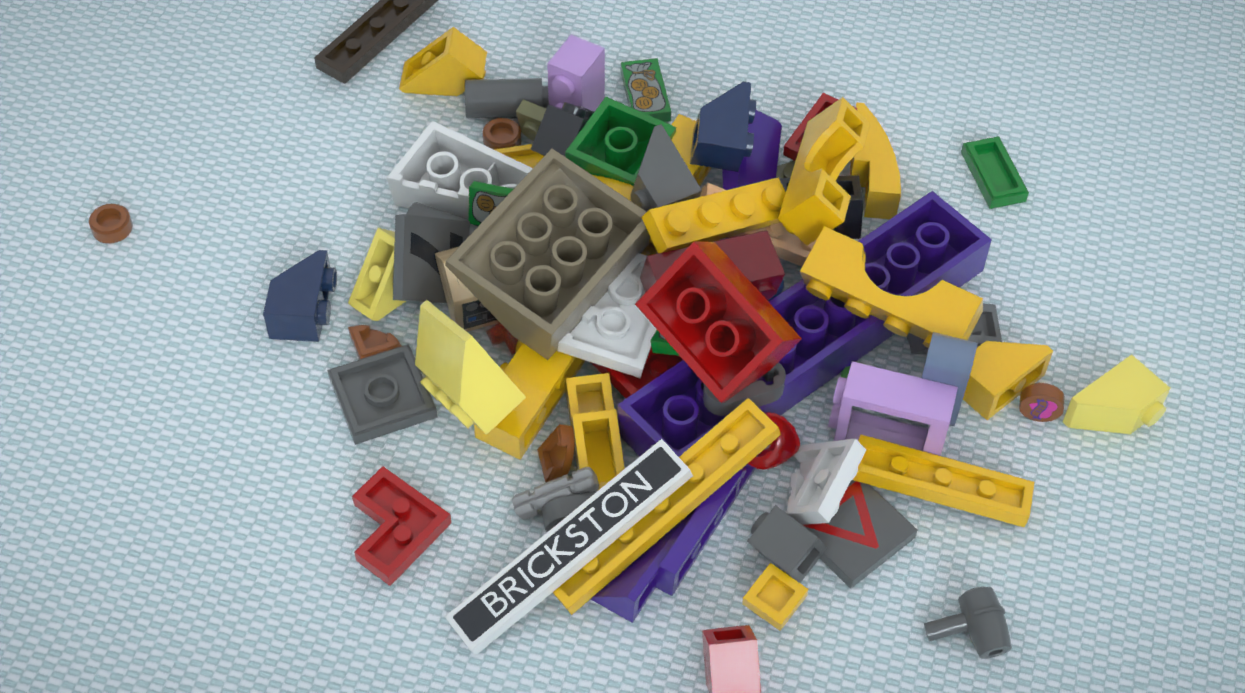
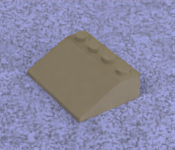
M551 149L446 260L445 266L515 338L549 360L558 349L559 341L567 332H572L582 320L584 313L591 306L596 305L608 291L609 285L638 253L641 254L649 245L650 235L641 218L646 211L554 149Z

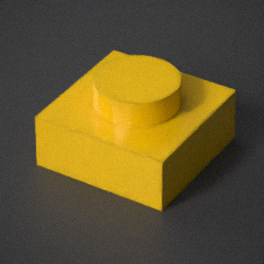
M770 563L744 595L742 604L781 631L805 600L809 589Z

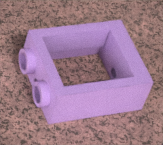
M852 361L848 377L838 378L828 427L836 429L834 441L855 438L858 441L860 434L941 456L958 387ZM853 406L929 424L927 429L854 411Z

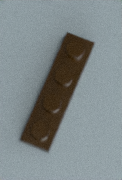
M379 0L314 57L316 69L344 84L347 83L438 0Z

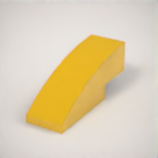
M856 102L855 107L857 111L870 123L864 147L850 160V176L859 175L861 187H865L864 217L891 219L897 215L901 198L900 172L896 156L888 136L877 118L864 103Z
M609 373L566 378L565 381L570 426H573L574 452L577 470L590 467L598 478V490L625 469Z

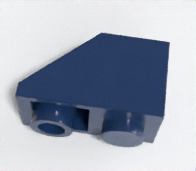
M743 81L701 107L693 129L690 164L738 172L743 157L751 156L754 133L748 132V123H753L756 112V100L750 99L751 82Z
M327 250L316 251L270 280L263 311L269 339L320 341L322 325H329L331 304L328 300L329 292H335L337 286L336 267H330Z

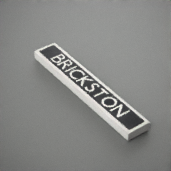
M662 439L659 440L449 612L445 618L476 656L692 478L691 470Z

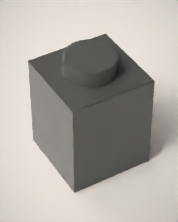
M777 505L773 507L770 513L765 512L758 517L751 528L752 535L747 540L757 552L799 583L802 582L828 549L815 534Z

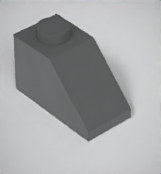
M662 124L655 126L652 131L630 195L631 202L646 212L650 209L698 198L702 192Z

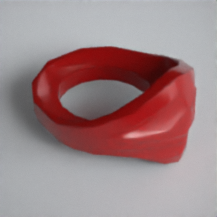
M772 412L764 413L779 427L781 435L770 444L769 448L764 449L747 463L757 469H770L786 462L798 452L801 446L794 426L783 416Z

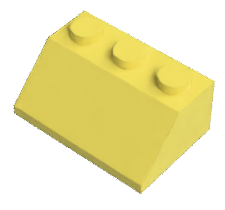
M428 300L420 305L415 365L426 376L420 383L467 429L475 424L487 435L526 398L525 395L472 335Z

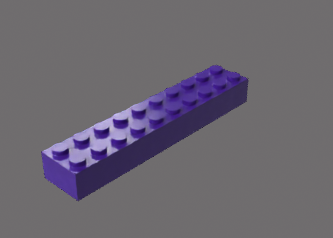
M931 191L858 242L864 246L866 256L865 271L877 287L897 296H914L930 290L942 280L960 288L984 270L992 239L935 192ZM801 279L769 301L802 339L778 362L785 369L786 374L783 395L777 401L758 408L762 412H772L781 416L840 374L845 367L851 366L852 361H858L895 333L883 325L885 321L870 314L868 318L859 317L844 307L846 303L832 296L829 300L816 297L806 290L807 285ZM682 360L618 404L617 419L620 437L639 457L661 439L680 457L726 416L715 415L707 410L703 402L704 383L687 363ZM764 377L757 379V381L763 380L766 386L772 385L773 382H767Z

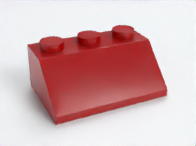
M694 241L635 303L639 310L721 403H725L770 371L802 339L715 242Z

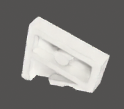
M856 438L804 444L794 454V457L800 462V472L797 471L791 474L790 487L792 488V493L788 499L787 514L801 525L829 523L831 518L837 513L840 506L839 502L850 481L856 476L858 465L866 452V449Z

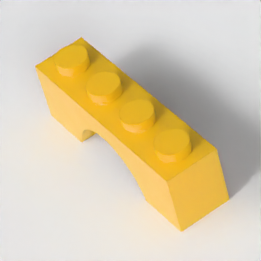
M843 97L807 122L778 216V220L782 222L785 229L789 233L796 235L806 246L817 240L824 226L833 230L844 222L851 196L836 180L848 162L864 147L870 123Z
M825 226L823 227L800 270L804 284L807 285V291L824 300H829L832 296L846 303L844 307L859 317L868 318L869 314L885 321L883 325L895 334L907 337L908 333L924 339L923 344L927 348L930 346L933 332L964 340L969 339L983 312V298L944 280L940 281L930 290L914 296H897L887 293L877 287L865 271L866 256L863 244Z

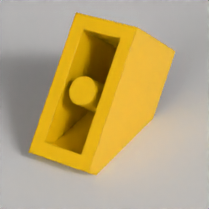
M452 27L404 62L399 90L411 94L459 96L465 92V80L484 79L487 51L455 27Z
M985 341L976 349L963 400L986 420L990 419L1017 398L1025 387L1036 383L1045 376L1053 350L1047 345Z

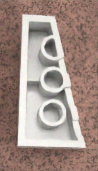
M432 121L386 178L396 206L410 208L413 203L418 202L468 219L469 186L474 181L514 189L533 168Z

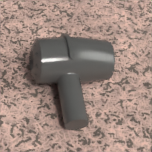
M976 587L964 592L958 599L961 613L924 623L929 642L967 631L981 659L997 657L1012 649L1008 626L1004 616L1005 609L1000 605L992 587Z

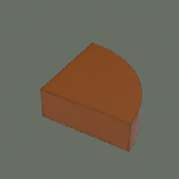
M368 325L348 327L349 336L359 360L401 347L397 338L391 333L386 334L370 329Z
M559 424L537 449L545 482L568 475L574 455L573 426Z

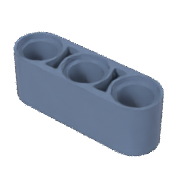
M933 332L921 378L958 387L949 424L955 427L978 343Z

